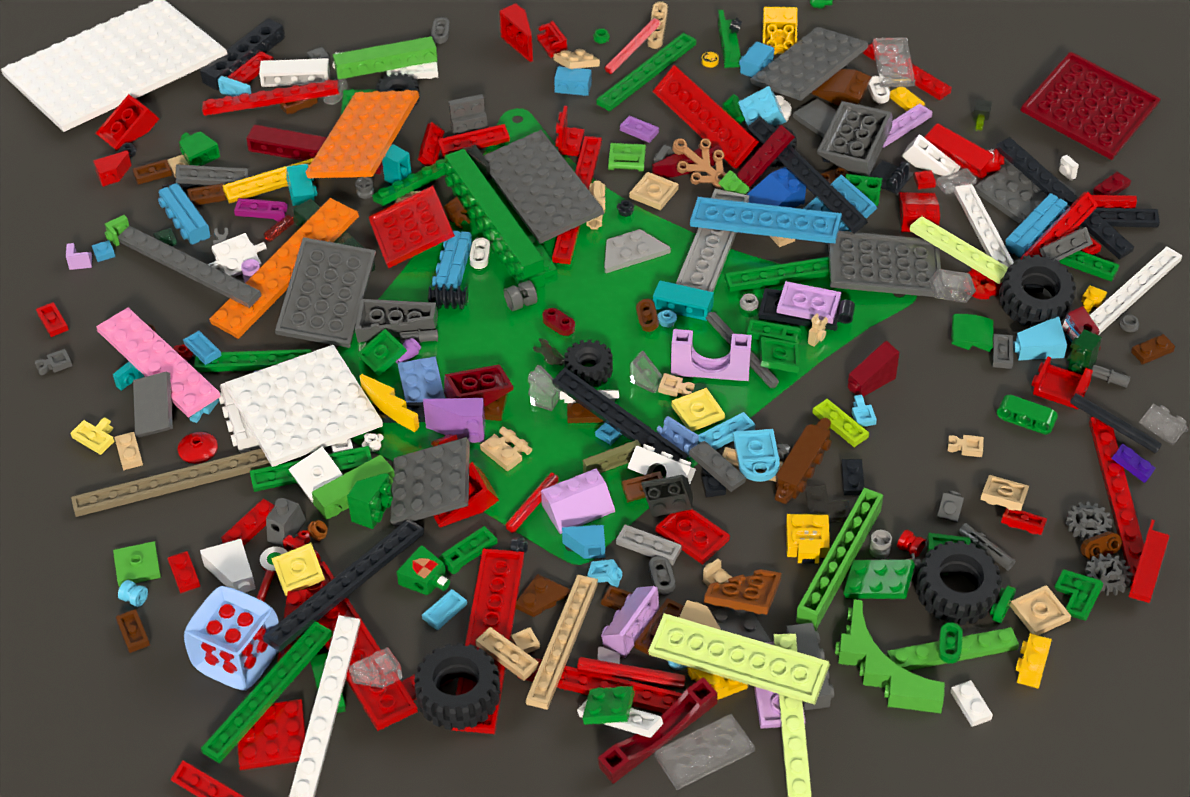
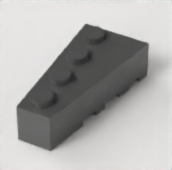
M361 299L355 326L358 343L372 341L384 329L394 338L400 337L401 332L418 331V329L420 331L435 330L438 320L436 303Z

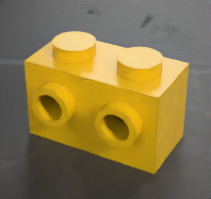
M1030 633L1028 642L1023 641L1020 653L1024 654L1023 659H1018L1016 671H1019L1017 683L1039 689L1052 639Z

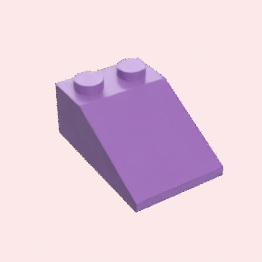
M483 398L423 399L426 428L444 435H457L458 439L467 437L472 443L485 441Z

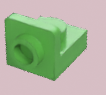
M731 170L718 183L725 191L744 195L750 189Z
M125 215L105 223V236L115 246L120 245L118 236L129 226Z

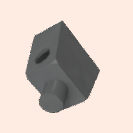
M279 498L275 501L274 508L266 518L268 542L284 548L283 540L288 535L294 538L306 521L298 503L285 498Z

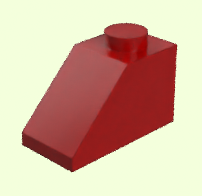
M128 151L93 160L102 187L119 182L132 166Z

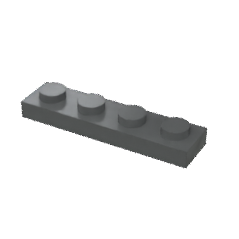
M176 165L175 169L176 183L216 185L223 183L225 185L248 178V169Z

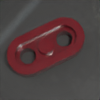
M548 308L543 312V323L563 336H569L575 332V321L560 310Z

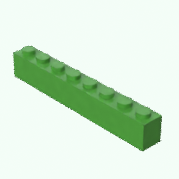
M867 488L863 489L797 609L796 623H813L814 630H817L853 560H855L881 512L883 494Z

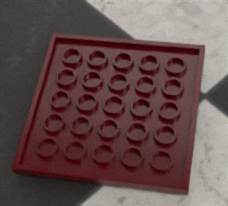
M1070 51L1022 105L1020 111L1104 157L1113 160L1157 107L1161 98Z

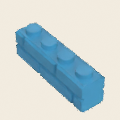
M178 183L170 185L169 188L165 187L159 190L160 198H158V202L161 208H166L165 211L168 218H173L175 228H180V233L184 240L187 239L193 245L200 242V240L203 241L210 238L208 224Z
M1049 194L1006 238V249L1021 258L1067 210V202L1058 199L1053 194Z
M453 231L455 236L444 241L445 249L440 252L441 263H437V276H433L432 287L438 285L439 290H441L443 285H445L446 290L449 291L450 286L453 285L454 291H456L457 287L461 285L472 246L470 232L460 233L459 231Z

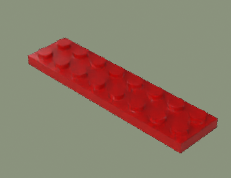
M674 65L653 90L700 137L708 139L711 142L710 146L712 148L719 145L724 153V159L735 169L739 167L759 143L677 66Z

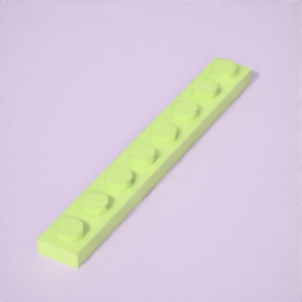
M774 634V646L797 652L796 634ZM778 694L787 797H811L803 704L801 700Z

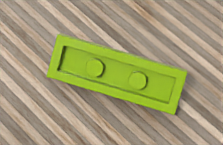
M826 399L813 408V414L820 420L825 417L830 419V428L853 447L869 438V432L830 400Z

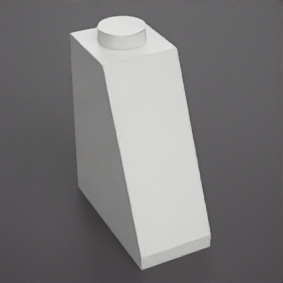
M241 539L200 550L204 566L225 586L244 593L256 589Z

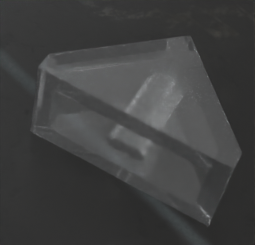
M641 351L630 363V382L655 393L663 376L645 352Z

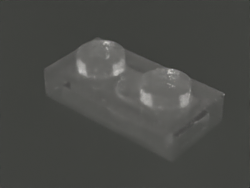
M968 168L938 178L936 185L947 195L954 192L956 186L976 184L977 178Z

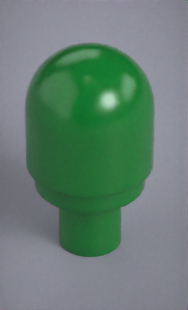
M810 0V5L814 8H825V5H833V0Z

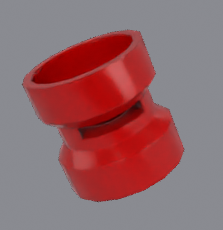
M907 529L900 536L897 547L901 550L909 551L910 555L914 553L916 558L922 552L926 540L922 537L914 536V533Z

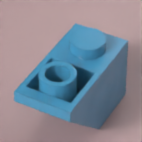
M604 525L562 527V541L568 548L584 559L605 558Z

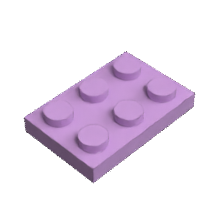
M785 282L777 306V313L812 319L818 313L820 320L826 317L828 323L833 324L841 292Z

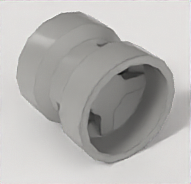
M876 530L872 533L869 552L873 557L883 559L890 554L892 536L889 532Z

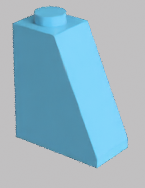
M1059 317L1017 333L1016 341H1013V351L1017 353L1018 360L1047 359L1048 356L1064 358L1067 348Z

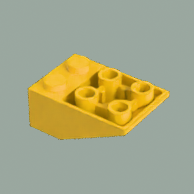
M764 7L763 44L774 47V54L781 55L797 43V8Z

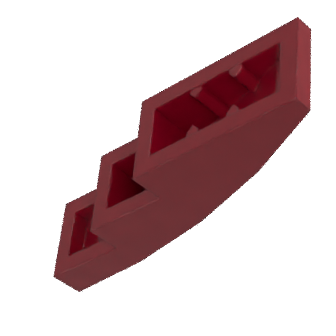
M719 145L709 149L710 166L715 165L713 160L714 152L716 150L722 151ZM701 149L694 150L693 152L702 159ZM675 153L652 164V174L662 178L686 175L693 172L679 173L677 171L678 163L680 161H685L688 164L696 163L685 154L679 155Z

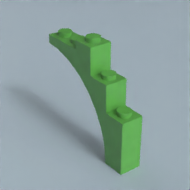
M854 600L853 608H848L847 620L851 621V625H847L846 634L842 633L841 642L836 641L835 655H839L838 664L860 666L859 676H864L863 685L885 688L884 697L888 698V707L941 713L945 683L910 673L889 659L875 644L866 628L863 617V601Z

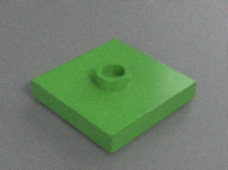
M155 541L113 550L119 587L126 580L139 583L161 578Z

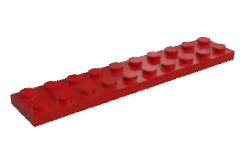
M494 549L482 550L465 646L469 644L476 646L475 640L490 627L511 641L524 563V552ZM494 659L499 671L501 701L506 667ZM459 678L456 695H462L471 691L477 684L470 679ZM500 701L492 715L488 714V719L483 723L478 722L477 726L470 728V726L464 727L465 730H458V728H452V730L495 734Z
M324 561L319 564L325 580L304 588L311 593L310 597L335 578ZM347 597L317 621L319 624L332 630L334 634L339 615L360 619V627L346 680L377 731L418 712L416 704ZM333 636L325 644L328 651L330 649Z

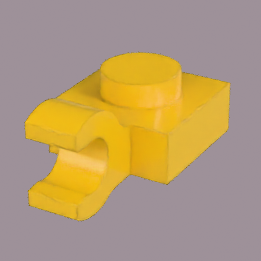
M1089 285L1081 302H1084V308L1088 314L1093 306L1097 308L1101 306L1106 298V291Z

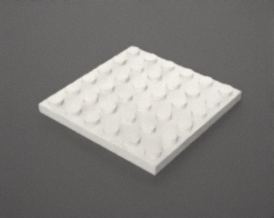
M334 345L225 382L227 391L272 467L312 453L321 447L331 446L383 426L382 419Z

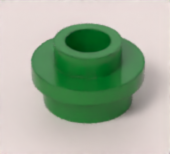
M597 29L593 35V40L599 44L606 43L610 39L606 29Z

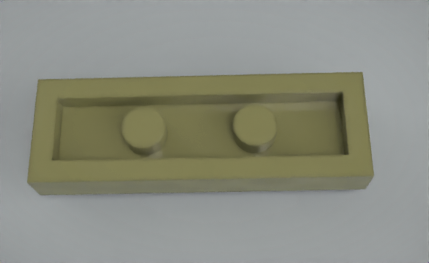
M638 440L595 456H590L583 460V473L593 469L603 473L627 464L632 458L636 445L641 447V444Z

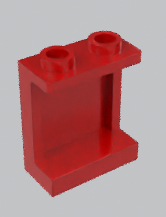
M1048 356L1045 363L1041 362L1039 366V375H1035L1033 378V395L1078 410L1079 408L1072 405L1070 401L1075 393L1082 397L1085 396L1091 382L1093 370L1085 368L1083 375L1051 365L1052 357Z

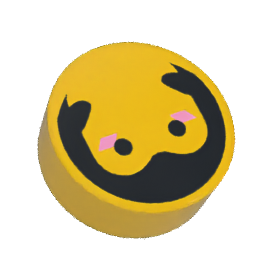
M707 52L702 55V64L704 66L715 67L718 65L719 56L716 53Z

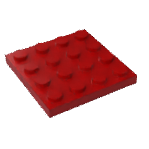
M434 186L368 217L388 268L455 236Z

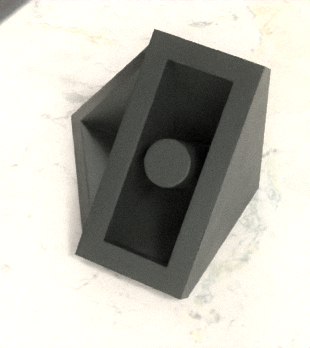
M472 145L462 148L465 149L486 180L491 179L490 165L477 146Z

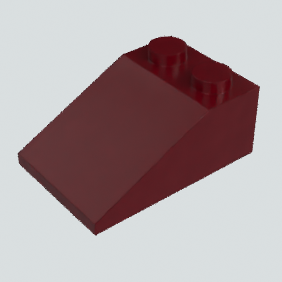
M500 364L445 374L444 394L447 399L483 398L484 407L513 390V385Z

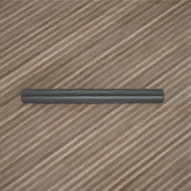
M709 312L706 320L731 346L732 334L735 333L715 312ZM751 351L750 367L769 388H776L779 383L778 379L766 367L760 366V360Z

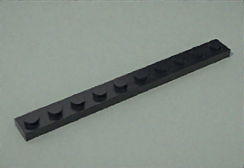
M761 116L747 126L748 131L762 145L775 132ZM790 144L778 155L777 159L831 212L842 213L841 222L853 234L868 223L867 219Z
M1011 137L996 144V149L1047 196L1053 194L1058 199L1066 201L1068 204L1067 209L1079 198ZM1095 211L1080 224L1082 227H1087L1088 232L1119 260L1133 252L1134 246Z
M407 519L264 634L263 641L278 652L283 650L315 621L317 622L419 539L424 534V528Z

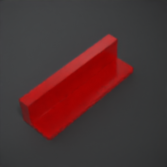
M936 124L924 137L961 166L962 169L982 180L987 175L986 165L993 159L994 155L940 124Z
M1155 520L1151 521L1128 596L1147 603L1151 601L1170 536L1152 530Z

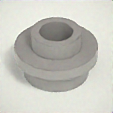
M745 294L740 300V307L746 311H753L759 305V301L754 294Z

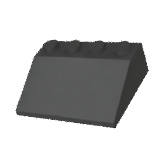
M842 101L817 154L852 174L869 177L893 127L892 112Z

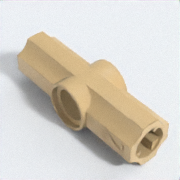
M594 181L590 184L589 191L605 213V184L601 183V181ZM603 215L586 222V226H589L591 229H598L602 226Z

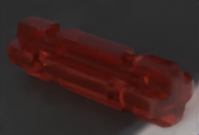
M285 216L264 233V238L269 242L275 239L287 229V226L290 227L294 224L293 217Z

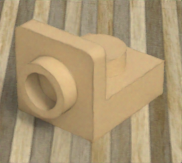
M719 559L708 563L703 570V583L708 587L715 582L719 584L727 583L728 579L732 578L721 568V560Z

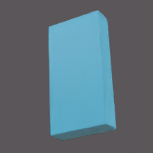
M451 589L422 614V619L438 631L467 605V600Z

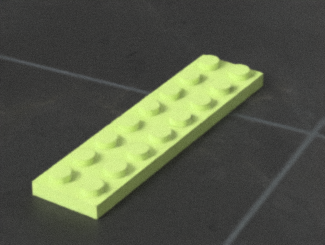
M665 613L648 651L651 656L811 704L816 703L830 666L829 661Z

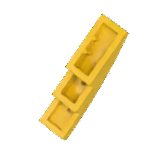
M361 374V388L371 402L394 421L416 432L419 428L418 414L407 409L406 401L395 396L394 388Z

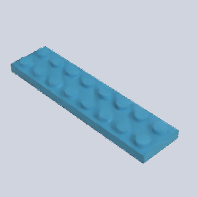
M698 197L690 220V226L835 244L842 213Z

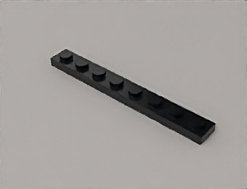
M564 368L552 380V385L632 442L638 440L642 448L646 444L655 448L654 452L661 455L663 451L673 455L672 460L679 462L680 458L686 461L689 459V455L567 368Z

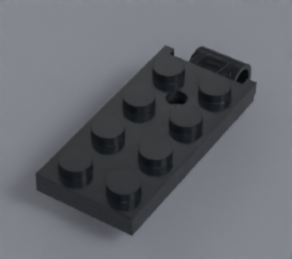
M764 289L758 320L812 327L811 319L777 313V306L783 290ZM840 299L833 324L827 323L825 329L837 331V322L843 324L851 323L853 321L855 303L851 300L842 301Z

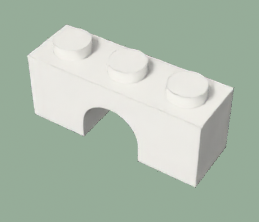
M644 444L642 448L636 445L628 465L629 469L647 475L653 473L657 466L663 465L666 469V478L683 475L688 478L689 484L691 483L696 470L690 467L691 462L681 458L677 462L672 460L673 455L662 451L660 455L655 453V448Z

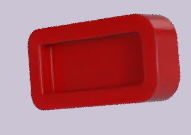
M301 530L295 538L288 535L283 540L284 549L289 552L310 542V534L307 530ZM314 549L318 562L321 563L320 555Z

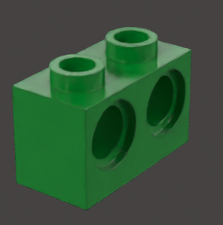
M846 174V179L876 206L879 205L882 178Z

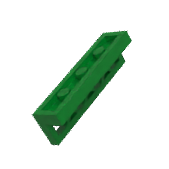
M718 10V30L724 68L741 67L739 66L741 56L737 33L732 34V30L729 29L732 20H725L724 11Z

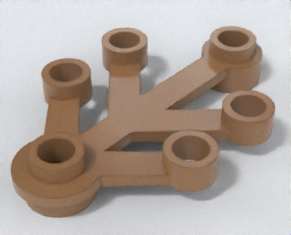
M676 139L672 146L673 152L679 155L685 154L696 163L688 164L685 161H680L677 165V171L679 173L694 172L690 178L692 184L713 183L716 188H722L718 184L721 181L718 177L723 178L727 174L723 172V151L716 150L713 154V160L716 165L715 170L710 166L709 148L711 142L708 139H702L699 144L702 151V159L687 147V142L684 139ZM698 172H706L710 176H701Z

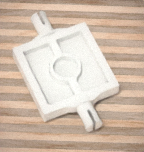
M246 233L212 246L216 261L207 265L215 269L220 268L225 274L236 277L243 274L241 264L245 260L255 259L261 266L257 252L267 249L264 242L253 245Z

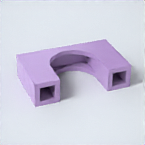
M673 329L671 375L749 381L752 335L732 334L731 351L729 354L722 358L710 359L699 355L694 350L693 331Z

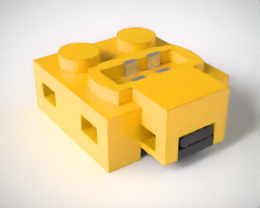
M787 514V557L798 556V563L819 564V558H825L830 550L829 515Z

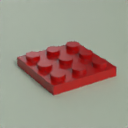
M302 699L273 703L238 742L240 770L299 761L306 737Z

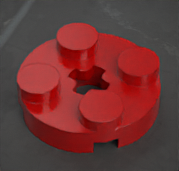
M973 268L965 275L964 288L969 291L972 297L989 299L990 296H997L999 294L1001 283H996Z

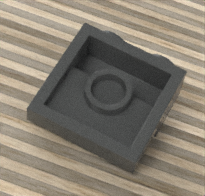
M482 94L448 101L450 125L454 136L487 128V116Z

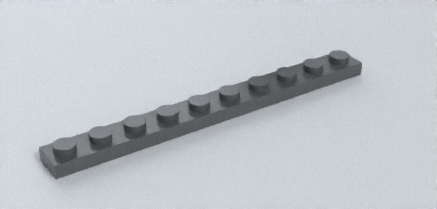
M128 226L118 236L120 243L248 308L262 296L259 290L131 226Z

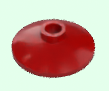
M191 433L180 441L178 454L185 462L192 464L203 463L210 460L216 454L218 443L215 437L209 433Z

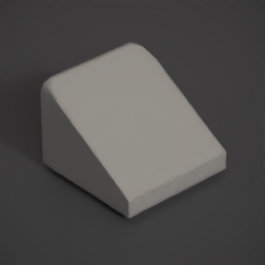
M598 647L597 660L620 664V653L604 647Z

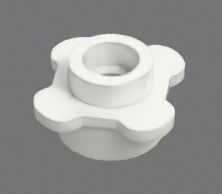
M366 433L362 447L369 446L370 452L378 451L381 448V441L384 439L383 435Z

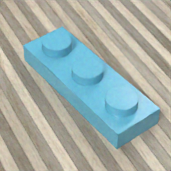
M743 412L699 434V443L705 441L716 450L734 441L733 432L755 430V423Z

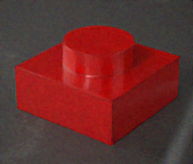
M932 170L914 172V180L918 189L936 187Z

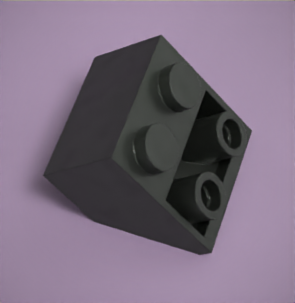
M677 475L642 482V488L652 517L692 510L693 493L688 478L685 476Z

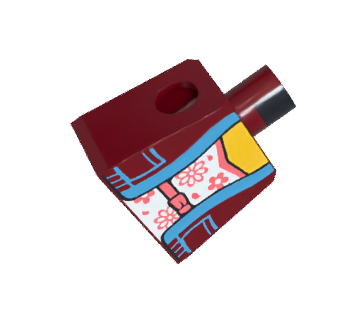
M1083 306L1067 313L1062 325L1065 339L1069 346H1071L1075 337L1078 338L1084 329L1096 335L1100 333L1099 328Z

